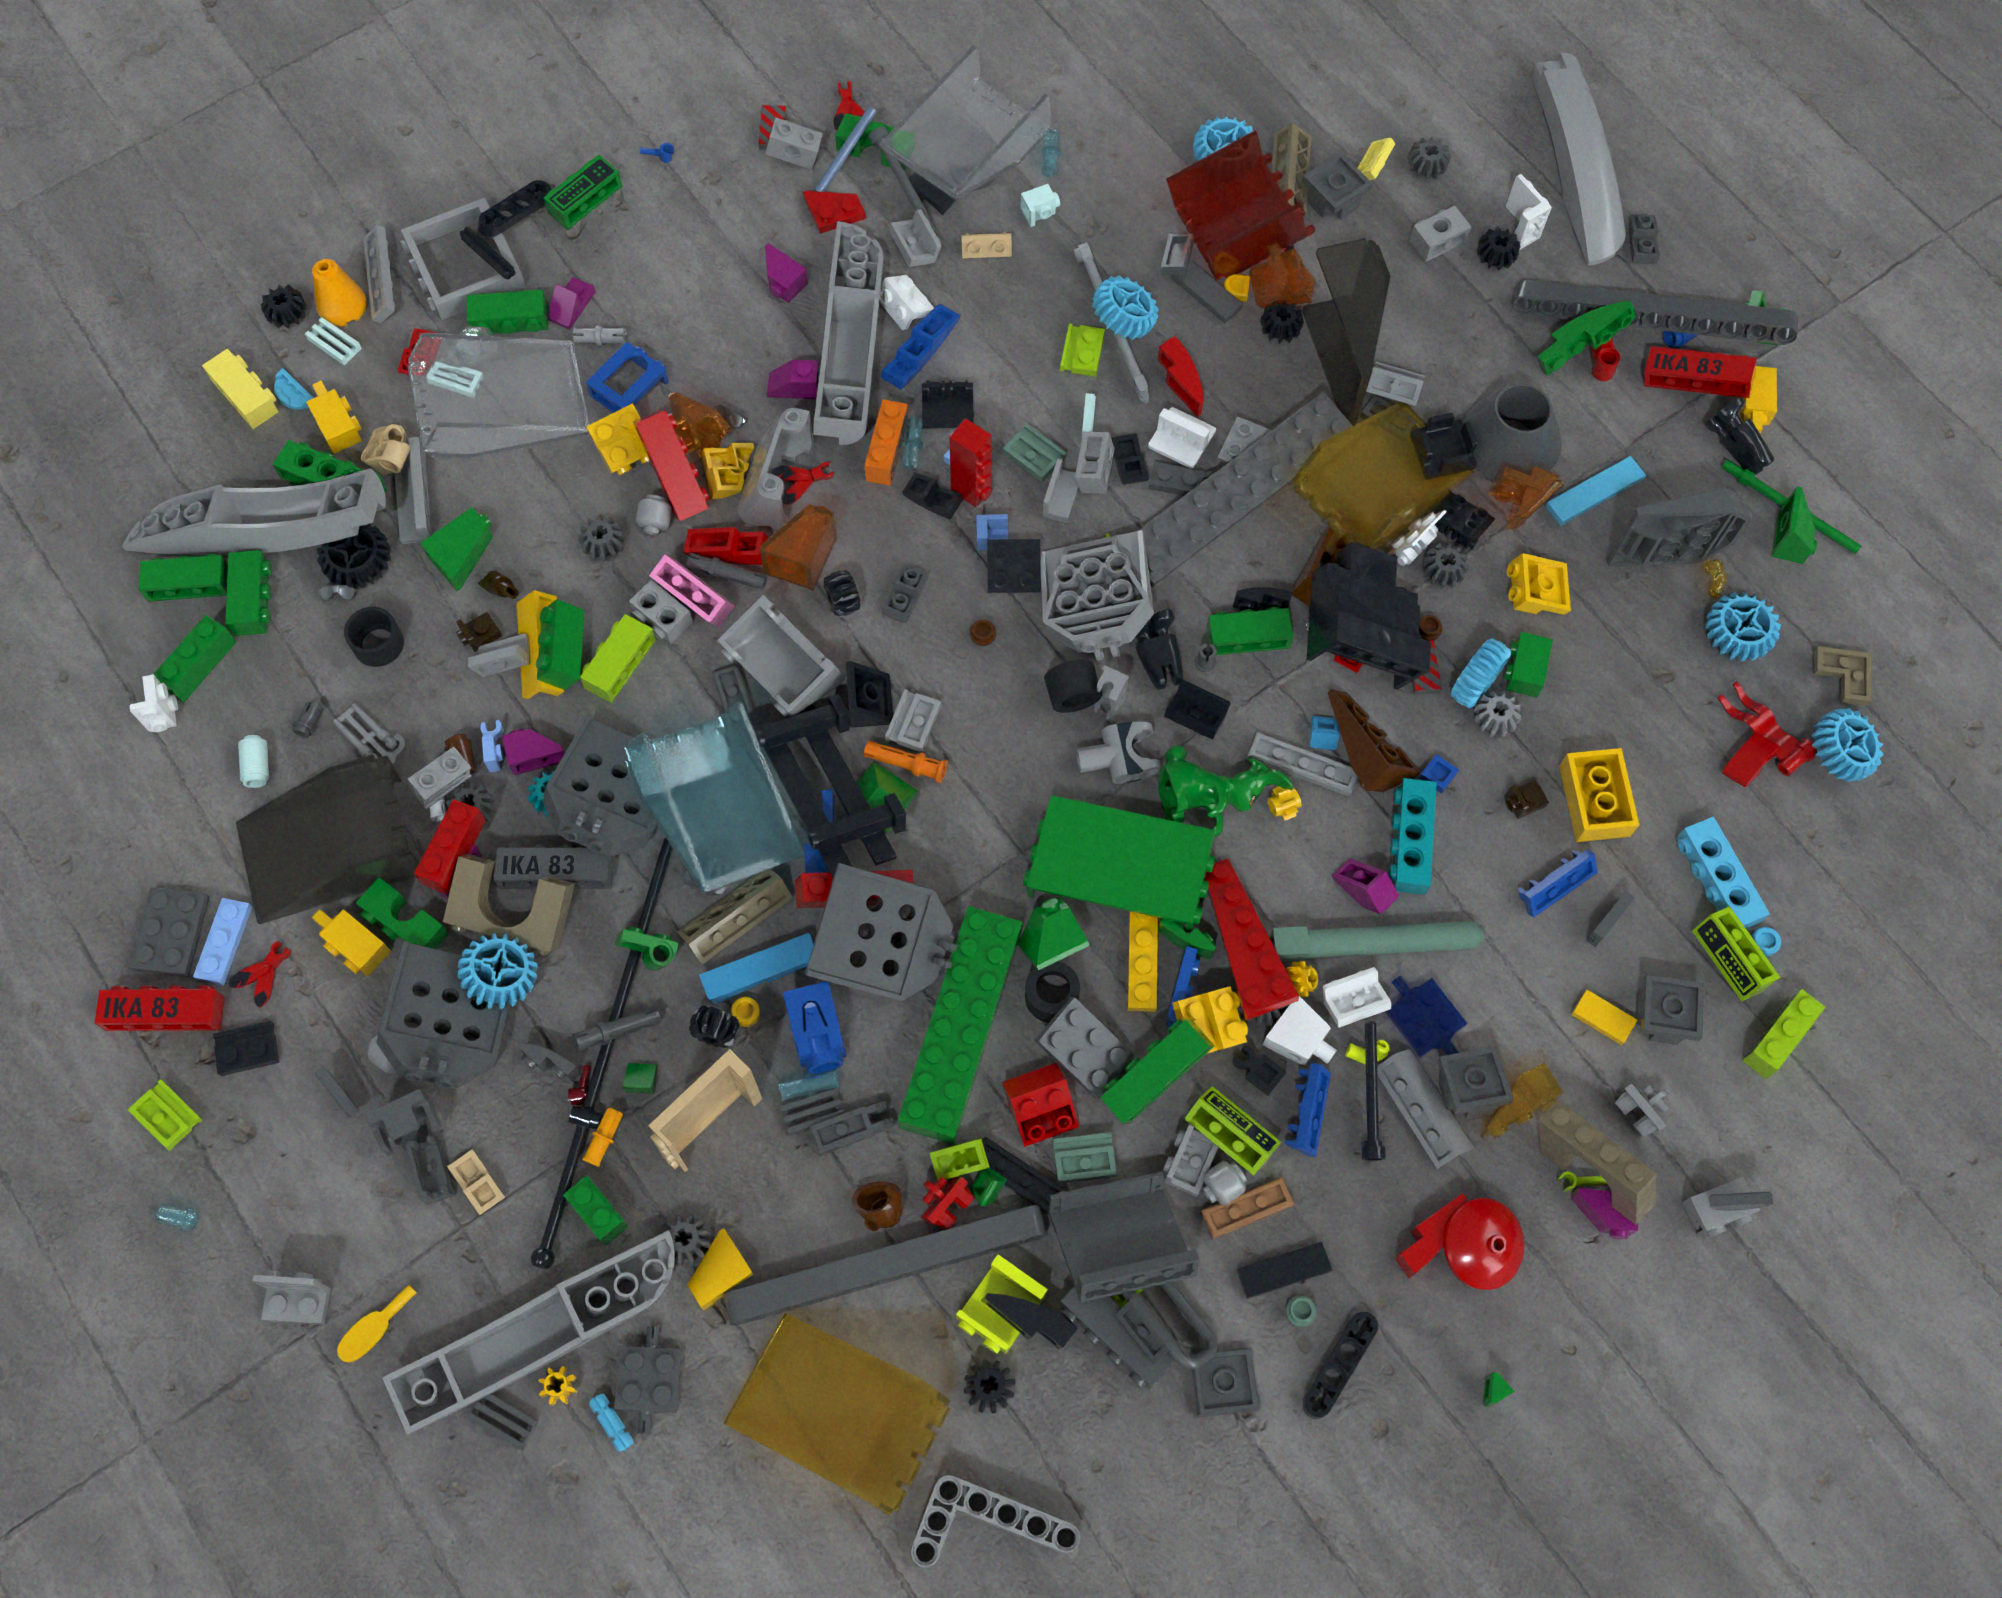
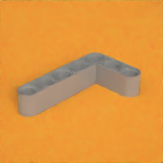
M947 1475L941 1477L935 1484L912 1545L911 1556L916 1565L921 1568L934 1566L940 1558L957 1511L1063 1554L1073 1552L1078 1547L1081 1537L1077 1527L1071 1523L957 1477ZM947 1482L955 1484L958 1488L956 1497L951 1500H945L940 1495L941 1486ZM975 1494H981L987 1500V1506L980 1512H975L969 1507V1500ZM1003 1506L1014 1508L1016 1518L1012 1523L1005 1524L998 1518V1511ZM941 1513L945 1516L946 1525L942 1530L934 1531L929 1527L928 1521L932 1514ZM1035 1517L1042 1519L1045 1523L1044 1533L1038 1536L1032 1535L1027 1528L1029 1520ZM1067 1529L1074 1534L1075 1540L1071 1547L1065 1548L1059 1545L1057 1542L1059 1531ZM925 1543L932 1545L935 1551L933 1559L929 1562H921L917 1558V1549Z

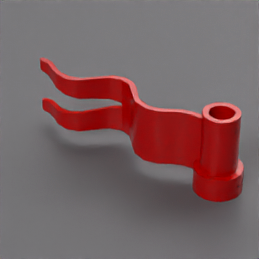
M1735 682L1732 686L1736 690L1740 701L1747 709L1755 712L1759 717L1737 710L1723 695L1717 697L1731 717L1745 722L1752 729L1753 733L1757 732L1780 745L1775 756L1780 760L1777 768L1784 776H1790L1805 762H1810L1816 757L1815 755L1818 752L1812 746L1813 742L1811 740L1803 738L1799 742L1793 736L1784 732L1777 724L1772 711L1767 706L1750 699L1738 682Z

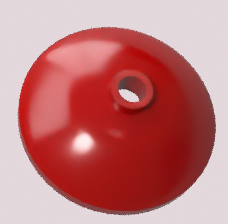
M1476 1198L1466 1201L1454 1210L1446 1224L1443 1237L1445 1258L1453 1274L1467 1286L1480 1290H1492L1502 1287L1515 1276L1523 1260L1524 1236L1520 1223L1513 1212L1501 1202L1488 1198ZM1495 1240H1496V1242H1497V1247H1496V1249L1494 1248V1241H1495Z

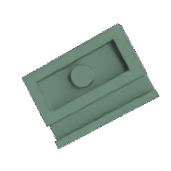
M1028 424L1002 450V454L1041 483L1054 471L1057 459H1062L1063 461L1066 459L1065 451Z
M1111 1132L1053 1139L1058 1183L1116 1177L1117 1171Z

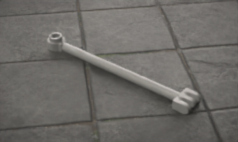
M1085 242L1077 245L1078 248L1073 249L1078 264L1083 262L1096 291L1103 282L1095 265L1090 247ZM1117 333L1114 337L1134 382L1136 394L1142 404H1146L1149 402L1147 382L1138 368L1127 339H1123L1121 334Z

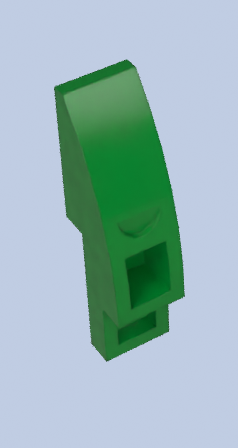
M1624 301L1600 307L1575 318L1551 334L1554 344L1537 356L1541 370L1548 376L1552 372L1559 370L1571 357L1582 352L1586 345L1589 344L1595 350L1602 344H1606L1614 334L1622 328L1629 326L1633 319L1636 318L1633 303Z

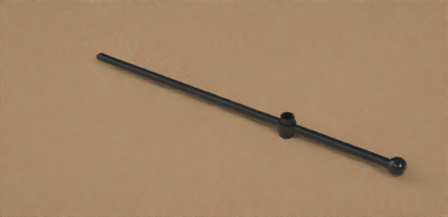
M666 836L663 840L637 928L642 929L643 934L646 935L673 848L674 839L672 836ZM630 949L608 1022L622 1018L641 955L639 951ZM615 1039L610 1040L609 1044H601L582 1107L574 1105L572 1107L568 1122L577 1124L541 1245L531 1255V1263L537 1268L549 1269L555 1261L554 1252L551 1250L567 1201L563 1195L571 1187L588 1129L597 1130L600 1124L602 1112L594 1111Z

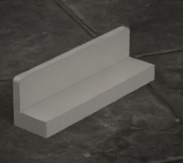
M419 437L408 438L410 452L401 471L394 473L401 544L422 542L432 535L426 455Z
M1408 1049L1395 1053L1377 1066L1378 1077L1437 1169L1474 1148L1450 1109H1446L1444 1100L1412 1050Z

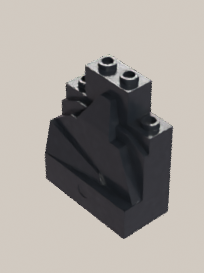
M1352 542L1337 553V564L1326 563L1313 572L1306 660L1312 661L1325 652L1394 674L1393 688L1397 690L1430 671L1431 642L1421 639L1419 633L1420 606L1418 605V594L1408 591L1405 587L1396 586L1397 557L1388 555L1384 551L1368 548L1362 543Z

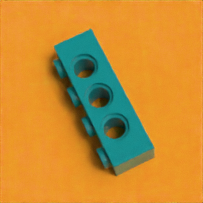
M1403 778L1400 786L1395 787L1393 803L1397 804V813H1393L1391 828L1396 829L1395 838L1391 839L1390 855H1394V865L1390 864L1388 876L1397 892L1426 895L1431 886L1437 782ZM1407 807L1416 808L1419 814L1411 813ZM1406 832L1414 833L1418 839H1409L1406 836ZM1404 858L1413 859L1416 866L1406 864Z

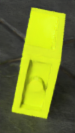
M997 1255L991 1263V1269L966 1305L957 1312L956 1319L960 1321L958 1327L970 1336L977 1333L985 1339L982 1344L992 1352L998 1354L999 1351H1002L1006 1354L1020 1333L984 1304L981 1299L988 1293L1001 1294L1025 1299L1040 1305L1048 1289L1003 1257Z

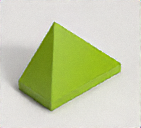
M981 1138L971 1139L929 1153L937 1181L940 1177L946 1180L989 1168Z

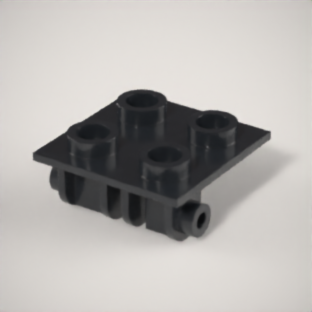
M942 380V383L929 381L922 383L923 429L957 428L965 418L974 423L973 382L965 380V382L952 383V380H950V383H945V380Z
M1450 492L1433 511L1434 514L1446 511L1434 524L1438 531L1442 534L1445 532L1444 535L1447 537L1452 529L1455 530L1451 540L1454 541L1460 533L1456 542L1467 549L1469 547L1472 550L1478 543L1481 535L1495 520L1487 511L1477 508L1467 502L1464 497Z
M1040 539L987 540L988 593L1040 592Z

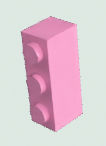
M667 555L662 557L649 575L706 621L720 627L735 607V605L677 560Z

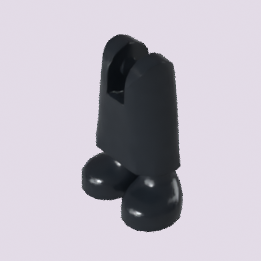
M1741 396L1717 412L1714 417L1706 422L1705 426L1711 432L1719 435L1722 439L1720 444L1745 470L1748 469L1757 475L1764 467L1769 466L1775 458L1752 419L1750 418L1745 422L1742 421L1740 412L1745 407L1746 401Z
M1170 609L1153 614L1150 618V625L1148 621L1135 636L1139 640L1135 647L1138 656L1157 690L1165 689L1166 687L1163 668L1168 667L1174 686L1180 685L1183 680V669L1175 634H1168V629L1175 620L1174 612ZM1150 626L1156 636L1155 638H1151Z

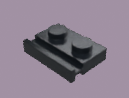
M270 1020L214 1033L217 1074L226 1076L279 1063L274 1023Z

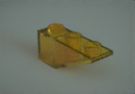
M1545 1062L1523 1073L1513 1082L1510 1087L1514 1098L1512 1104L1499 1106L1496 1109L1495 1114L1481 1134L1482 1139L1489 1135H1492L1495 1139L1509 1131L1508 1125L1514 1122L1521 1125L1534 1117L1532 1112L1540 1108L1543 1112H1546L1557 1102V1099L1564 1092Z

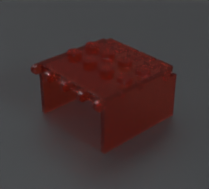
M1256 130L1166 178L1173 205L1177 208L1176 211L1183 224L1187 225L1186 229L1189 234L1194 235V243L1197 244L1198 250L1205 262L1208 263V267L1216 280L1223 277L1227 279L1231 275L1240 274L1305 239L1316 231L1313 225L1305 227L1303 218L1305 211L1301 208L1300 203L1298 202L1293 206H1290L1287 200L1294 196L1293 191L1288 189L1282 192L1276 183L1283 177L1281 171L1278 170L1271 174L1266 165L1271 163L1273 158L1270 154L1262 156Z

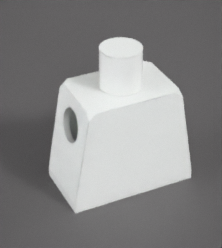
M1299 997V1001L1288 1006L1262 1044L1266 1048L1304 1066L1312 1055L1328 1064L1337 1051L1324 1041L1331 1029L1330 1026L1301 997Z

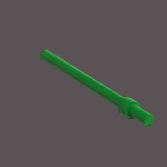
M1728 459L1721 467L1736 477L1738 483L1745 487L1747 485L1781 507L1788 499L1754 477L1755 473L1748 469L1743 470ZM1810 513L1816 530L1854 554L1861 548L1862 545Z

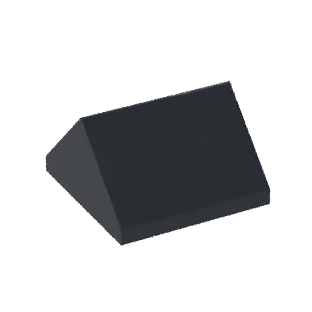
M852 661L846 662L851 728L890 725L893 718L890 674Z

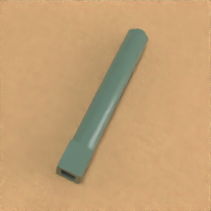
M1476 921L1308 930L1307 926L1273 928L1270 940L1281 962L1292 963L1306 962L1308 958L1477 949L1479 943L1483 942V929L1477 925Z

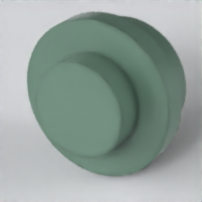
M1305 1296L1294 1297L1287 1304L1286 1316L1290 1323L1297 1327L1309 1326L1316 1318V1306L1311 1299Z

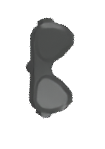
M717 405L713 407L714 419L720 420L728 415L734 428H741L744 423L748 422L743 414L726 406Z
M323 585L318 590V594L324 602L329 601L335 592L339 593L346 601H350L354 598L357 588L348 587L347 585Z

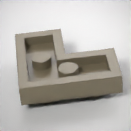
M1817 646L1814 650V675L1841 678V702L1868 706L1872 702V653Z

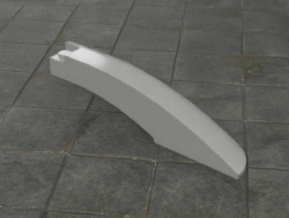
M1560 53L1559 61L1535 63L1532 81L1544 110L1553 141L1563 191L1562 199L1587 266L1600 264L1614 257L1616 251L1623 246L1626 229L1614 166L1595 101L1577 58L1572 54Z
M837 221L813 435L839 437V445H848L859 441L866 431L883 268V251L878 241L869 238L866 235V231L862 228Z
M372 469L328 481L278 488H225L219 484L173 497L150 510L152 514L147 516L142 523L138 521L126 537L122 548L126 551L168 555L205 556L207 554L228 556V553L261 550L262 553H272L316 546L356 536L359 526L373 523L376 511L385 509V492L379 477Z
M669 1230L557 1284L556 1287L494 1322L382 1377L407 1436L531 1374L650 1307L666 1289L674 1268L675 1251Z

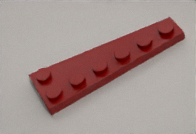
M1229 859L1214 863L1212 873H1206L1205 881L1209 882V898L1214 908V915L1221 932L1222 943L1227 953L1229 967L1234 977L1236 991L1245 1020L1299 1001V995Z

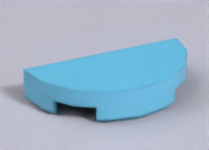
M282 368L276 374L274 393L280 403L291 409L309 408L306 401L314 397Z

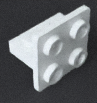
M1171 407L1169 410L1164 408L1159 415L1158 427L1148 444V448L1193 469L1214 436L1216 428L1174 407Z

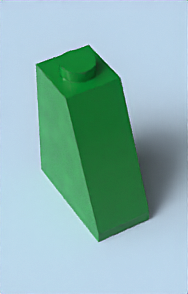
M473 507L420 543L428 559L456 591L463 587L493 538L489 529L492 526L491 522L484 513L478 514Z

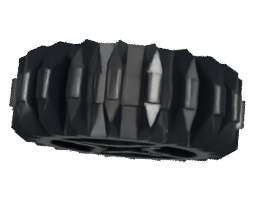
M370 523L359 526L356 536L321 544L322 547L317 548L319 555L317 561L322 573L333 584L337 583L338 585H347L348 587H355L358 584L359 587L364 589V583L368 581L374 585L373 578L376 576L382 578L381 570H388L387 562L391 561L389 553L391 547L387 542L385 534L378 527H372ZM362 541L371 543L373 548L362 545ZM335 561L346 564L347 567H339L335 565Z

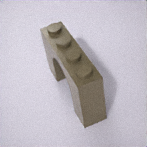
M471 854L458 856L443 919L444 923L451 924L452 929L456 931L468 932L472 930L479 932V937L484 935L487 939H490L493 933L497 935V938L502 939V936L507 933L509 941L518 937V946L527 944L528 947H532L531 951L537 954L548 955L549 952L559 949L575 886L574 883L550 876L539 879L530 914L522 923L512 924L497 917L489 904L488 890L495 861Z
M1559 1100L1539 1120L1540 1152L1563 1170L1577 1156L1589 1163L1609 1185L1612 1192V1207L1632 1223L1637 1225L1656 1205L1657 1173Z

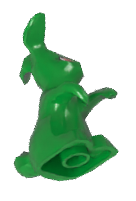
M1172 746L1165 753L1166 765L1161 768L1158 777V791L1166 820L1182 823L1184 821V811L1203 807L1208 811L1206 815L1214 820L1215 826L1212 830H1215V837L1219 836L1223 831L1222 812L1227 807V803L1240 812L1249 811L1265 786L1275 785L1293 790V785L1289 778L1280 771L1269 770L1255 758H1247V761L1252 764L1250 770L1237 773L1233 777L1228 778L1216 775L1186 761L1187 752L1183 746Z

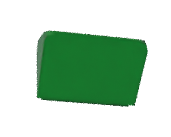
M628 1063L623 1081L624 1091L654 1094L658 1065Z

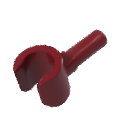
M584 1065L578 1088H569L568 1099L571 1101V1105H582L584 1103L587 1093L586 1083L591 1069L589 1065Z

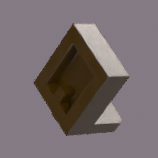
M488 612L465 625L461 619L456 621L460 629L456 632L457 636L464 646L469 644L474 652L478 651L479 646L492 643L502 637L500 630Z
M1536 780L1519 787L1513 785L1504 796L1507 808L1510 812H1514L1517 819L1545 808L1549 804Z

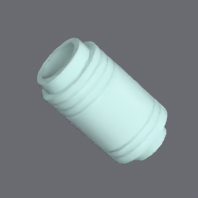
M258 735L245 736L238 743L240 780L245 787H263L267 784L266 781L269 780L267 741Z

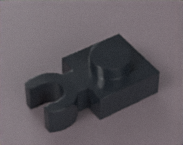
M1244 1045L1241 1051L1247 1055L1248 1060L1240 1061L1237 1057H1234L1232 1063L1238 1069L1248 1070L1249 1073L1245 1079L1269 1096L1287 1071L1265 1054L1259 1060L1256 1059L1253 1050Z

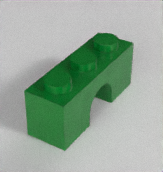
M845 114L835 134L836 150L838 152L861 119V116ZM871 121L849 155L859 158L865 148L873 146L868 137L873 130L885 126L890 135L889 145L905 171L915 150L914 134L904 129H897L884 123ZM881 151L882 165L890 167L887 159Z
M378 878L356 902L362 910L359 915L371 925H374L375 922L383 927L381 932L392 941L398 938L402 942L408 941L411 944L437 949L449 935L442 924L422 909L412 919L399 921V911L407 901L397 890L381 878Z

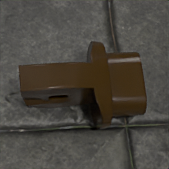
M497 571L488 572L478 583L487 592L498 597L515 599L519 593L514 588L513 582Z

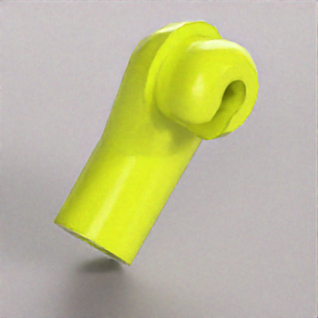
M1384 1040L1377 1041V1063L1385 1059L1390 1050L1389 1044ZM1350 1043L1345 1057L1366 1065L1365 1049Z

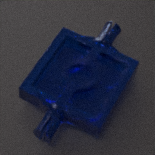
M1402 976L1394 979L1391 983L1401 994V997L1385 1013L1419 1058L1431 1050L1442 1048L1447 1055L1459 1053L1451 1039L1454 1034L1466 1027L1468 1023L1434 979L1431 978L1421 986L1412 989L1406 984Z

